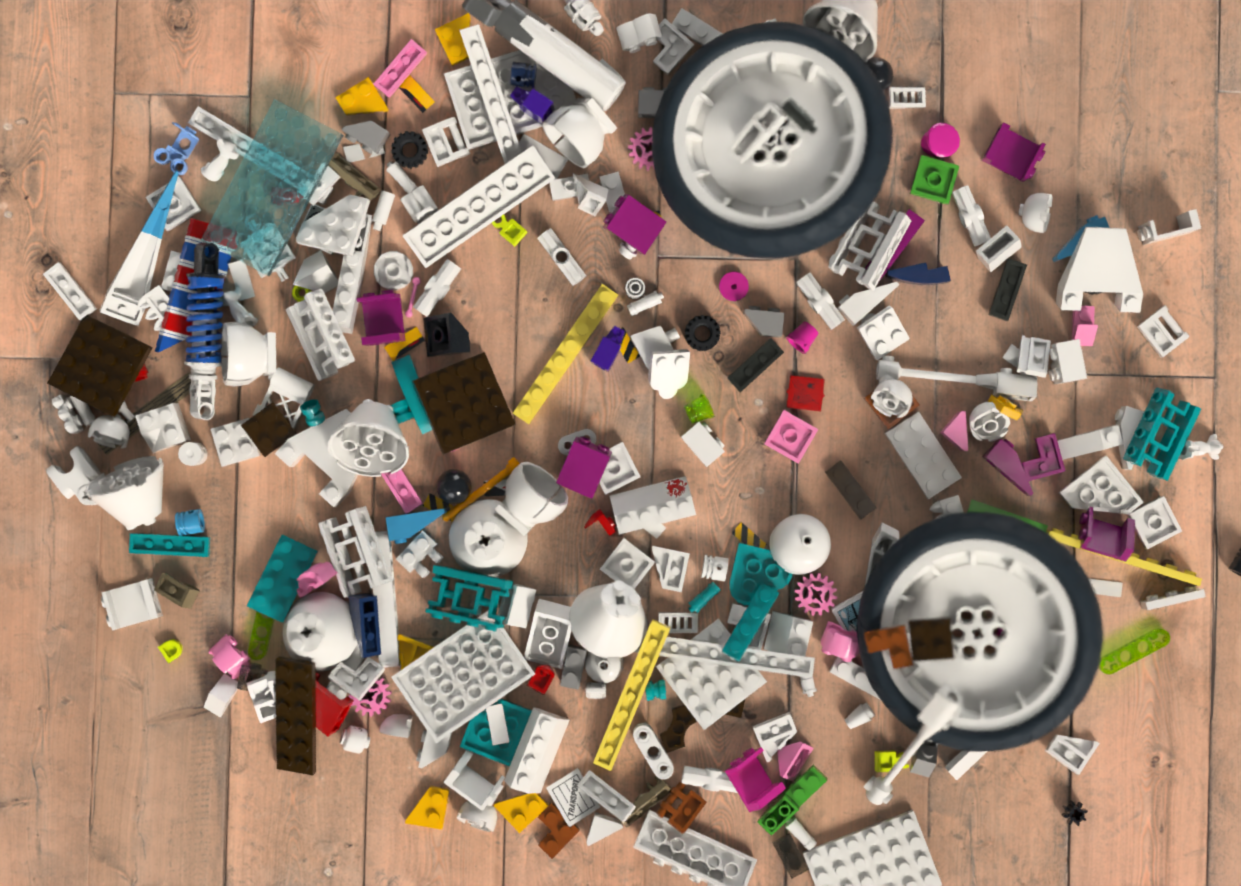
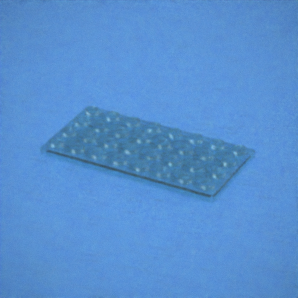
M274 99L201 240L206 243L216 244L219 250L270 276L344 135Z

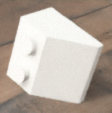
M772 611L764 650L805 656L813 621Z

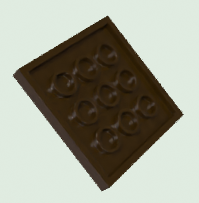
M87 315L78 325L47 384L115 418L153 347Z
M485 352L412 381L443 455L516 425Z

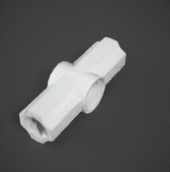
M967 185L953 191L952 195L959 209L960 221L964 228H967L974 246L986 243L991 237L984 223L982 209L976 204L969 186Z
M551 228L537 238L572 286L578 284L586 277V274ZM561 252L567 254V260L564 262H559L556 259L557 255Z
M447 259L437 274L433 275L424 288L425 291L413 307L428 317L439 300L441 301L446 296L451 283L461 271V268Z
M810 272L796 282L808 298L807 301L811 308L821 316L830 330L845 320L833 304L834 301L824 288H821Z
M684 765L682 774L683 784L700 786L709 791L723 790L738 793L727 774L722 770L708 767L702 769Z

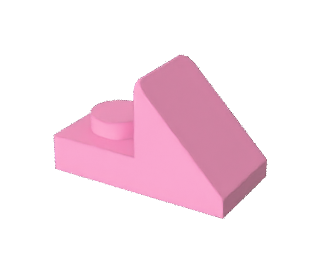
M1081 306V311L1073 310L1072 340L1080 339L1081 346H1093L1098 325H1094L1095 306Z

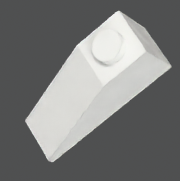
M894 282L876 287L874 291L871 289L854 293L850 297L847 294L839 301L841 305L837 309L854 326L898 287L899 283Z
M1122 406L1117 410L1115 425H1119L1124 443L1119 445L1122 469L1132 470L1133 464L1123 460V457L1144 411L1128 406Z
M1112 425L1057 440L1063 460L1124 444L1119 425Z

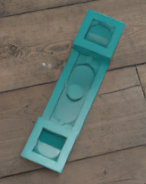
M407 355L391 362L421 433L425 434L432 431L412 384V381L419 377L411 356Z

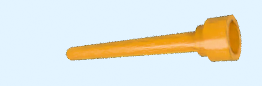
M515 457L511 458L505 469L471 493L464 502L457 504L442 516L443 520L449 521L510 475L520 464Z

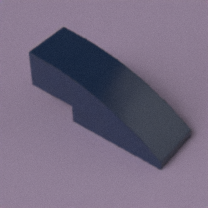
M926 262L890 270L885 273L887 278L913 285H938L951 281L948 266L928 270Z

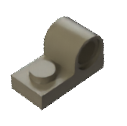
M167 573L161 574L154 591L178 606L189 609L192 608L200 592L198 588L180 582Z

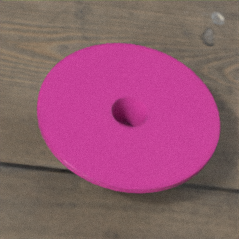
M739 272L725 274L719 283L721 295L729 301L741 300L746 296L749 289L746 277Z

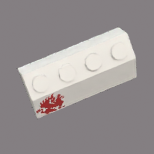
M686 476L610 495L619 535L696 515Z

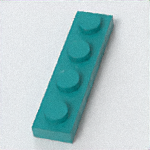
M130 533L129 553L209 557L210 537Z
M761 583L722 649L724 654L740 662L777 599L779 592Z

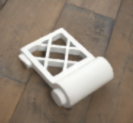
M278 367L276 373L269 375L270 386L262 404H257L253 416L264 409L267 403H272L270 396L274 391L280 394L282 400L281 403L275 405H284L287 413L284 417L289 418L291 426L295 429L302 414L300 406L308 401L315 384ZM292 400L300 404L297 412L290 413L287 402Z

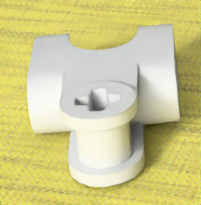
M76 446L70 451L74 461V467L71 472L65 473L56 465H51L46 469L48 476L66 498L69 499L76 495L84 505H98L89 499L85 490L87 485L101 473L83 448Z

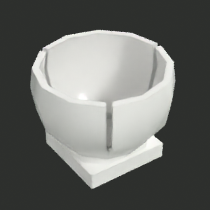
M577 98L572 103V106L560 107L550 114L542 124L544 132L552 144L564 135L555 147L564 157L583 169L594 162L603 150L605 134H612L617 129L593 98Z
M224 323L221 338V356H228V358H222L223 364L221 368L225 385L235 387L248 385L262 374L263 376H269L276 373V332H267L265 335H262L245 323Z
M524 462L520 463L507 479L505 499L496 507L495 511L525 536L536 524L552 521L559 516L568 504V495L561 485L556 484L557 480L553 475L538 465Z

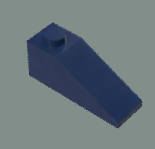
M369 593L350 595V616L361 657L381 655L377 596Z

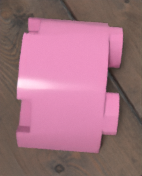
M330 562L314 564L297 578L299 585L297 593L300 598L310 593L314 588H318L338 573Z
M828 621L821 638L822 652L827 655L833 654L840 657L845 662H851L852 658H855L859 653L857 632L854 630H844L841 625Z
M226 634L209 649L208 653L214 656L212 661L223 673L228 672L232 679H236L252 664L250 661L251 657L245 650L239 651L236 647L237 641L231 635L228 636Z

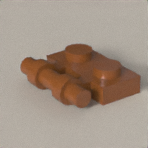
M679 782L676 787L670 790L671 794L668 798L661 802L659 805L660 809L656 814L663 818L666 813H669L671 817L667 823L681 834H684L707 801L692 789L685 795L682 791L686 786ZM678 798L682 802L677 809H674L672 804Z

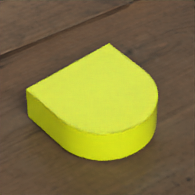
M170 639L158 646V649L168 663L178 658L183 651L182 644L175 639Z

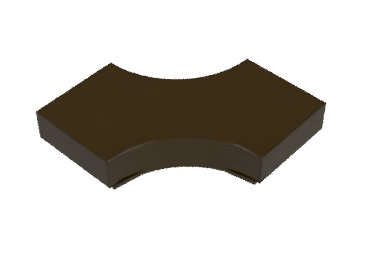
M685 704L672 708V722L667 730L660 733L666 753L685 747V733L692 724L697 722Z

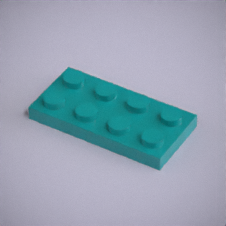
M281 535L247 607L283 623L298 594L297 589L299 585L297 578L311 567L318 551L285 535Z

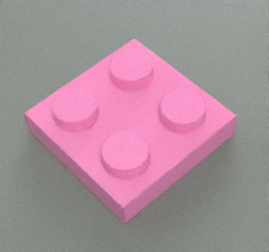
M783 410L764 445L799 464L818 429Z

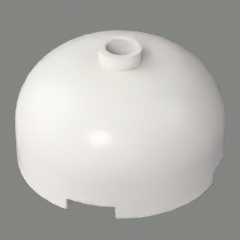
M795 514L778 523L771 533L769 546L774 561L776 560L785 569L784 571L803 575L817 570L825 563L830 553L831 539L827 528L817 518L806 514Z

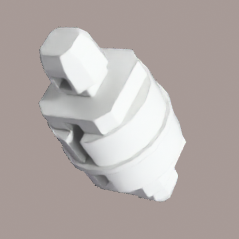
M564 0L567 3L564 10L582 31L589 30L595 36L601 35L604 31L603 26L598 22L601 15L592 2L589 0Z

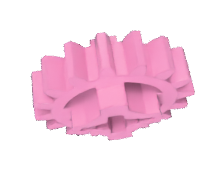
M652 127L649 128L648 132L644 128H642L641 134L635 132L636 139L630 138V142L633 145L628 146V150L633 151L629 153V157L635 158L633 164L640 163L639 169L646 166L647 171H649L651 166L654 168L653 161L648 162L649 159L653 158L652 151L647 153L645 148L652 145ZM650 136V139L642 140V138ZM636 147L641 150V158L637 155Z
M809 573L808 579L803 576L804 582L796 583L800 588L794 589V592L798 593V596L794 599L796 601L800 600L797 606L799 608L804 606L803 612L807 613L810 610L812 616H814L815 611L820 616L822 615V610L829 612L828 606H835L832 599H837V596L833 595V592H836L837 589L831 588L834 582H827L828 576L825 575L821 578L820 573H817L816 577ZM819 581L824 584H821L820 586H815L812 584V582ZM806 587L807 594L803 598V590ZM811 588L816 591L820 590L818 596L821 601H819L815 597L811 598V596L813 595ZM828 591V599L827 601H825L824 596L825 593ZM812 602L818 603L820 607H811L808 604Z
M384 677L380 680L377 679L375 682L379 686H372L368 690L369 692L377 691L372 698L365 697L359 701L351 694L349 695L354 700L351 706H357L355 712L362 710V716L369 712L370 717H372L374 711L379 715L381 713L380 708H387L385 702L389 703L391 701L387 695H390L392 691L387 690L390 684L383 683ZM383 692L382 701L379 703V694ZM361 703L369 704L370 707H366V706L362 705Z

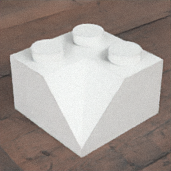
M1080 339L1051 345L1050 357L1053 362L1050 365L1049 377L1054 384L1087 378Z
M172 403L135 416L141 435L153 453L191 441L179 403Z

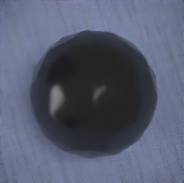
M872 57L866 64L872 70L884 91L892 83L894 77L893 69L885 59Z
M451 469L439 477L436 489L439 497L444 502L459 504L469 497L472 485L468 475L463 471Z

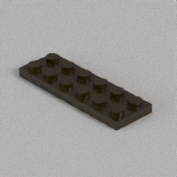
M279 656L275 659L277 769L313 776L316 773V662Z

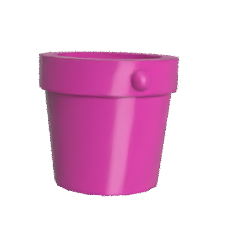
M804 321L792 333L790 332L786 339L796 350L806 354L819 333L811 324Z

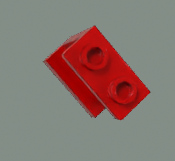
M316 673V728L329 737L340 729L354 700L349 696L340 700L318 682L320 674Z

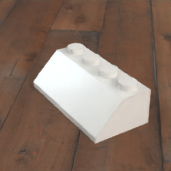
M533 707L504 780L510 788L528 794L541 793L569 723L568 718Z

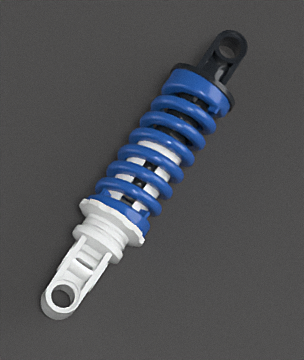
M198 243L195 246L194 272L186 274L188 283H190L187 285V288L191 291H196V293L188 294L187 299L196 302V304L187 306V310L193 312V315L186 317V320L192 323V326L186 327V331L192 333V336L186 338V342L192 344V347L186 348V353L191 355H186L184 364L191 366V374H189V379H191L190 414L192 417L202 420H209L214 416L215 380H217L215 370L216 367H220L223 364L221 352H216L222 349V344L216 342V340L222 338V333L217 332V329H221L223 324L217 321V319L222 318L223 313L214 310V308L223 307V302L214 298L224 295V292L219 289H223L225 275L218 274L219 248L214 243ZM206 247H207L208 250H209V253H208L207 256H206L205 253H204V250H205ZM203 406V407H204V413L201 415V414H200V409H201V407Z

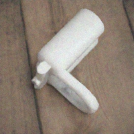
M424 185L419 186L412 193L400 199L413 221L418 224L438 210Z

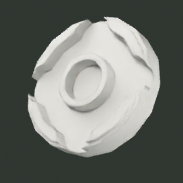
M389 251L382 254L375 262L374 276L383 288L400 290L410 283L413 277V266L406 255L398 251Z

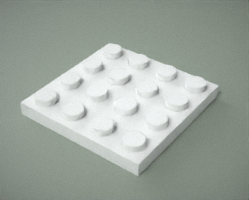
M718 618L691 640L725 645L731 634ZM670 657L656 666L703 730L767 682L762 674L754 669Z

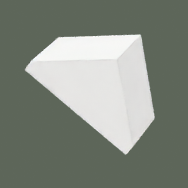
M224 673L210 691L204 708L222 717L242 683Z
M595 812L587 836V845L590 846L622 829L623 824L616 818Z

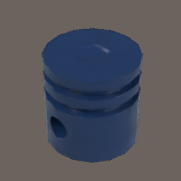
M513 62L510 85L525 87L526 85L527 88L530 86L535 88L537 64L532 66L530 63L527 65V63Z

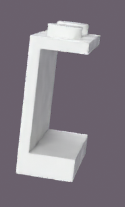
M1194 209L1176 216L1180 230L1157 235L1154 220L1148 221L1138 226V238L1142 241L1143 245L1199 230L1201 225L1197 210Z
M153 578L101 592V603L106 608L108 614L106 621L108 626L112 628V631L163 616L157 592L154 591Z
M466 750L443 783L483 811L487 805L491 806L496 800L497 795L504 787L501 783L505 777L502 775L495 785L487 781L466 765L473 753Z

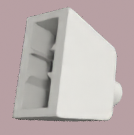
M657 326L633 334L630 338L647 370H649L650 351L673 350L670 343L679 339L680 336L675 328L664 333L662 327Z

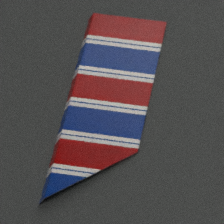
M190 218V224L185 236V243L183 244L180 262L175 273V280L172 284L155 352L159 353L192 336V333L186 331L187 326H192V323L188 322L186 317L193 315V312L187 310V306L196 304V302L189 301L187 295L196 293V291H191L187 288V285L190 283H188L186 274L194 272L195 246L198 243H214L218 246V274L225 275L226 278L228 264L230 263L238 234L237 231ZM206 247L205 250H204V253H205L206 256H207L208 253H209V250H208L207 247Z

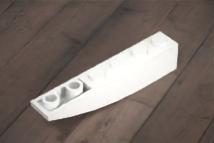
M370 214L365 216L353 256H343L333 306V313L343 333H353L359 303L357 298H360L372 222V215Z

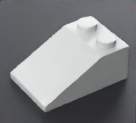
M542 599L538 600L524 655L525 660L562 669L572 631L569 617L571 607Z

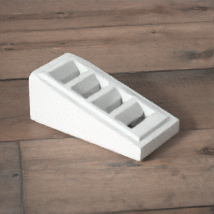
M888 87L883 91L887 98L889 109L926 107L925 87ZM915 92H917L918 103H915ZM899 93H901V103H899ZM907 93H909L910 103L907 101Z
M658 612V622L664 624L665 617H668V626L671 627L669 633H698V613ZM672 617H676V628H672ZM680 617H684V628H680ZM688 617H692V628H688Z
M588 682L586 684V697L589 699L606 698V684Z

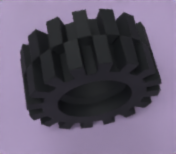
M404 131V134L400 133L398 134L399 137L394 138L391 152L394 159L402 167H407L408 169H412V167L418 168V165H422L423 161L427 159V143L420 134H416L413 131ZM407 143H414L417 146L416 155L413 157L404 156L402 152L403 146Z
M696 316L688 322L685 328L687 344L697 351L712 349L720 339L721 331L719 324L710 316ZM699 326H706L710 330V337L705 341H700L695 337V330Z

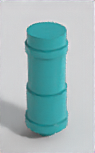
M711 582L700 594L688 602L690 612L696 611L699 613L721 589L714 582Z

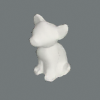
M221 138L217 140L220 154L215 156L211 163L208 162L201 168L202 175L211 181H218L224 175L229 158L237 159L239 157L236 145L230 142L224 143Z
M237 287L235 291L225 292L220 300L223 302V306L230 307L231 314L236 322L254 327L258 319L252 313H248L246 308L238 302L242 293L241 288Z
M1216 434L1210 435L1207 443L1187 440L1179 459L1185 460L1208 453L1212 459L1217 460L1223 445L1217 440Z

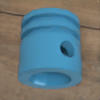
M201 509L177 512L175 514V526L179 536L205 531V520Z

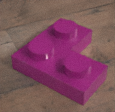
M1052 433L1034 438L1039 458L1021 462L1028 481L1065 472L1056 434Z

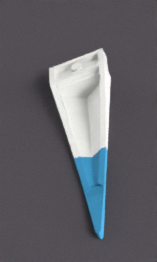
M178 171L174 172L109 286L99 310L100 313L136 326L139 325L145 309L137 308V304L140 298L150 291Z

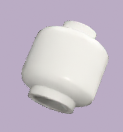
M350 725L347 729H343L339 743L342 744V748L346 751L361 753L364 748H368L370 737L367 736L366 729Z

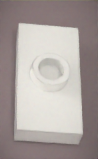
M324 163L298 192L314 206L337 182L340 176Z
M588 174L578 175L589 180ZM573 176L549 182L553 201L577 197Z

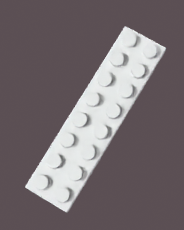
M531 145L403 234V237L424 267L427 268L554 180L555 177L537 150Z

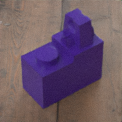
M516 86L510 95V98L520 106L521 111L540 124H543L555 110L553 101L534 88L528 92Z
M614 326L608 335L601 340L591 359V363L609 373L620 352V344L625 331Z

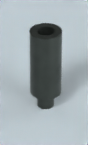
M792 98L783 104L781 110L804 132L809 131L813 135L818 130L814 125L815 121Z

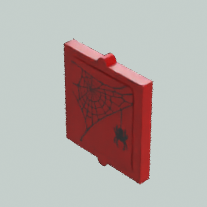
M790 375L789 390L786 391L788 393L786 408L821 412L822 399L825 397V394H823L825 379Z

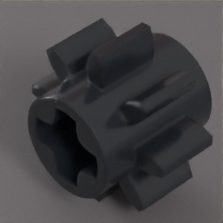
M1070 800L1069 805H1063L1065 813L1061 815L1064 818H1068L1067 823L1069 825L1074 822L1079 826V822L1082 820L1086 821L1084 813H1087L1088 810L1085 808L1081 809L1083 805L1081 802L1075 805ZM1076 809L1078 812H1076L1075 816L1073 817L1071 814H1074V810Z

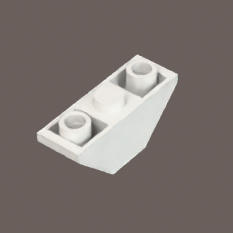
M423 731L421 742H424L422 750L419 749L416 759L419 762L418 768H424L447 753L452 733L438 743H435L429 732Z

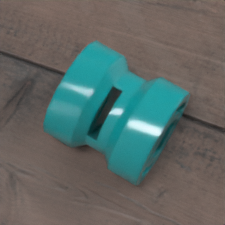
M316 399L308 400L300 406L302 414L306 416L305 421L310 427L323 423L326 418L323 411H320L321 406Z
M406 399L390 405L393 408L398 424L414 418L412 412L409 411Z
M665 679L658 680L655 684L652 681H648L646 686L647 701L653 700L654 697L660 700L666 699Z

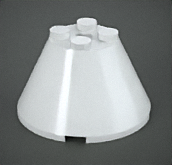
M823 0L811 6L805 13L803 26L815 28L836 37L851 47L865 63L874 56L877 49L878 6L875 0Z
M370 399L364 400L362 404L357 406L331 434L328 442L330 456L333 455L336 459V464L351 473L362 476L380 477L381 473L390 471L393 474L405 466L409 457V448L395 418L393 408Z
M155 456L132 459L114 466L115 471L104 475V473L100 474L87 485L85 490L87 496L122 523L127 530H132L141 524L145 526L151 525L156 521L155 517L162 512L164 463L161 458L157 460Z
M492 499L475 501L459 512L454 518L449 532V546L455 561L465 571L499 577L513 570L522 560L527 547L528 534L522 535L495 511L501 501ZM483 535L490 537L488 544L483 542Z
M619 580L614 583L593 586L584 590L574 600L570 609L569 617L574 637L586 650L600 657L619 656L621 658L633 653L642 644L647 632V618L640 602V596L631 586Z
M315 592L303 596L291 606L283 623V641L291 658L316 662V671L332 670L339 662L345 663L358 644L350 616L349 603L333 593Z

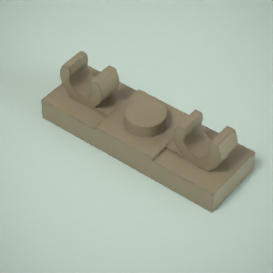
M338 152L329 156L325 161L331 169L344 179L347 185L358 190L355 196L360 197L364 195L365 198L371 201L380 195L382 190Z
M655 776L657 785L652 786L649 782L646 783L650 791L639 795L633 803L636 808L624 823L620 820L619 822L629 827L670 793L672 789L670 785Z

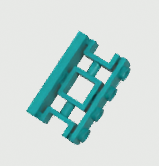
M1157 387L1126 449L1123 460L1140 467L1144 460L1150 462L1147 473L1153 477L1168 481L1201 409L1181 400L1176 407L1171 404L1175 394L1169 390ZM1167 408L1164 417H1161L1164 409ZM1174 413H1175V414H1177V415H1176V418H1175L1174 422L1172 423L1171 420H1172L1173 415H1174ZM1163 424L1167 429L1159 443L1154 438L1160 425ZM1150 444L1147 454L1144 453L1147 445ZM1159 449L1160 452H1159L1157 458L1155 459L1154 456H1155L1157 450Z
M433 565L432 573L435 574V577H433L432 581L440 582L441 585L438 601L428 600L429 607L426 608V613H431V617L443 619V616L448 617L449 621L454 623H460L461 620L466 621L467 625L472 627L484 625L485 629L489 631H497V628H504L502 622L505 616L497 615L496 611L499 596L509 597L508 591L512 589L513 581L442 565ZM448 576L465 581L464 583L456 582L455 590L451 591L448 590L450 580L442 577ZM478 584L498 587L501 590H492L491 599L484 598L486 587L478 586ZM463 588L477 591L474 609L460 606ZM446 598L453 599L451 610L459 612L453 613L436 608L437 606L445 607ZM482 606L489 607L487 618L495 619V621L472 617V615H481Z

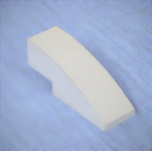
M768 102L757 117L749 121L726 150L740 163H743L766 142L788 116L774 103Z

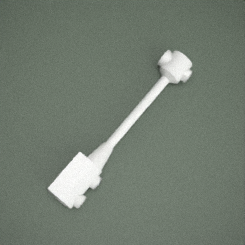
M883 356L882 360L877 362L876 379L879 380V383L887 379L898 380L900 376L973 383L981 387L993 389V395L996 397L1002 395L1012 400L1032 402L1037 397V376L1025 374L1026 372L1021 371L1020 374H1012V369L1001 368L1000 372L973 376L901 368L899 362L894 361L893 356Z
M946 683L935 694L917 717L923 722L918 736L885 777L877 778L873 775L864 785L866 797L871 803L880 805L884 802L887 804L894 795L891 794L893 790L891 782L924 740L935 732L940 731L942 728L946 731L953 722L950 719L953 715L956 718L964 709L961 706L963 702L961 695L949 684Z

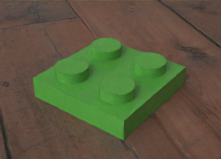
M921 155L910 194L948 205L959 165Z

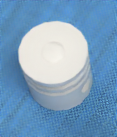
M187 442L179 448L178 452L180 461L189 466L201 465L205 462L208 455L205 446L198 442Z
M705 555L701 578L706 576V579L711 577L712 580L725 582L729 558L717 556L712 558L711 555L709 557Z

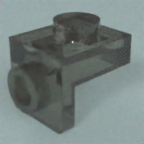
M250 663V666L242 665L237 689L249 691L246 683L261 678V674L267 675L268 670L261 668L262 665L258 663Z

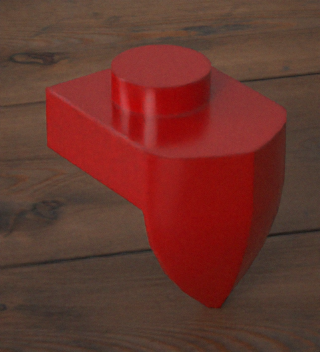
M599 509L591 515L584 526L586 529L598 520L610 536L616 532L614 527L617 525L610 516L607 518Z
M539 665L534 670L535 675L529 679L526 686L545 695L555 673L551 666Z

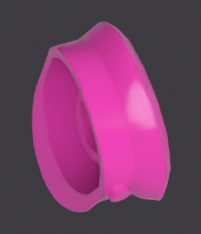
M946 123L933 125L921 139L923 151L934 157L944 158L951 156L960 145V137L957 130Z

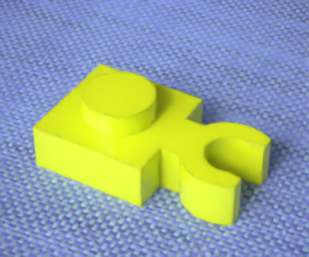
M503 214L500 216L502 218L500 223L493 221L492 224L496 229H502L499 234L515 247L528 232L513 219L507 222Z
M894 750L875 751V771L889 772L904 752H900L896 756V751ZM906 763L903 768H909V764Z

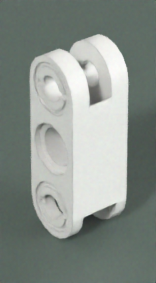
M647 723L637 724L633 730V738L654 774L660 779H668L673 774V763L651 726ZM643 731L647 734L645 736H641L640 732ZM655 746L659 749V752L656 755H650L648 749ZM661 766L667 767L665 770L660 769Z

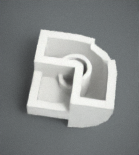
M275 671L265 672L264 677L246 683L260 723L276 718Z

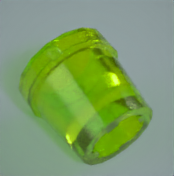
M705 393L684 406L692 424L715 417Z

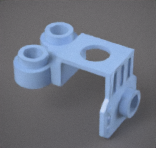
M172 122L173 125L182 131L172 147L168 145L166 149L158 148L154 152V160L161 165H166L171 161L170 168L173 173L178 171L177 166L182 164L183 169L178 171V175H183L188 170V165L184 160L188 159L200 139L195 136L197 132L190 127L182 128L178 123ZM184 138L189 139L191 143L190 147L186 150L181 149L179 145L180 141ZM162 154H166L165 160H161Z

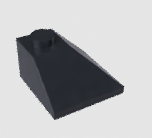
M452 313L424 318L427 357L470 352L469 332Z

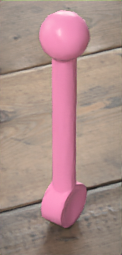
M415 277L412 281L414 286L408 310L405 312V316L408 318L413 315L412 307L417 286L421 283L418 277Z

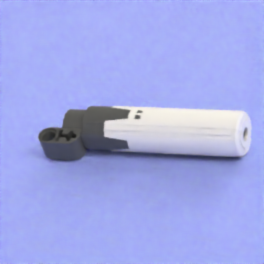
M464 0L462 4L464 10L486 26H495V32L583 98H593L603 111H607L624 89L625 80L518 0L513 2L511 0Z

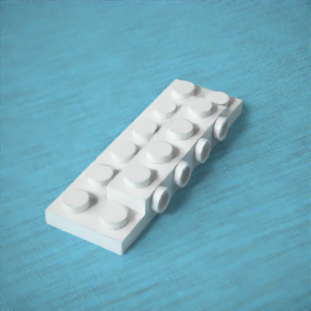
M651 810L647 812L633 848L650 855L653 858V863L662 867L666 864L672 867V872L682 875L683 872L690 875L689 879L696 883L703 881L708 884L707 886L748 885L757 859L690 828L684 834H681L667 823L668 818H661Z

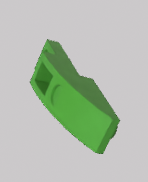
M813 764L779 795L758 819L757 823L772 836L828 778Z

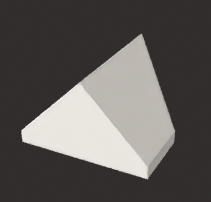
M573 173L579 203L578 209L596 216L606 202L608 189Z
M322 250L304 259L293 285L313 291L322 289L325 294L336 288L339 280Z

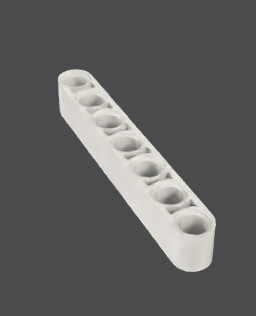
M377 531L375 533L392 580L373 588V595L377 596L381 643V655H378L379 664L384 668L399 667L401 662L397 638L399 629L392 544L389 541L388 531Z

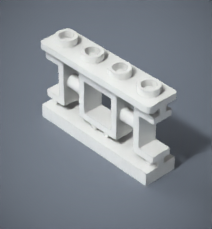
M874 201L864 215L840 239L838 249L831 256L828 265L834 273H838L843 276L847 268L859 272L856 281L873 291L911 223L910 218L900 211L898 213L893 210L889 218L877 214L880 206ZM868 217L876 220L872 228L864 225ZM883 223L891 226L887 235L879 232ZM866 233L878 238L870 253L858 249ZM850 251L857 254L853 263L845 260ZM864 258L872 261L868 270L860 267Z
M322 289L306 293L304 301L295 303L293 306L285 309L318 381L336 375L338 373L337 369L355 361Z
M366 506L346 512L345 515L348 523L339 526L336 517L319 522L320 533L323 536L333 568L338 572L336 577L344 598L362 592L359 585L361 581L368 579L370 588L392 581ZM354 525L357 536L352 538L349 527ZM342 530L345 541L340 542L337 531ZM353 542L356 544L361 559L355 563L351 562L346 547L347 544ZM364 563H367L370 572L368 575L364 573L362 567ZM353 567L358 577L354 580L350 572V568Z

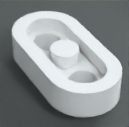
M583 429L569 434L559 440L558 449L562 454L568 455L570 449H565L564 444L566 442L573 444L576 437L580 438V436L589 435L591 443L595 444L596 435L590 429Z

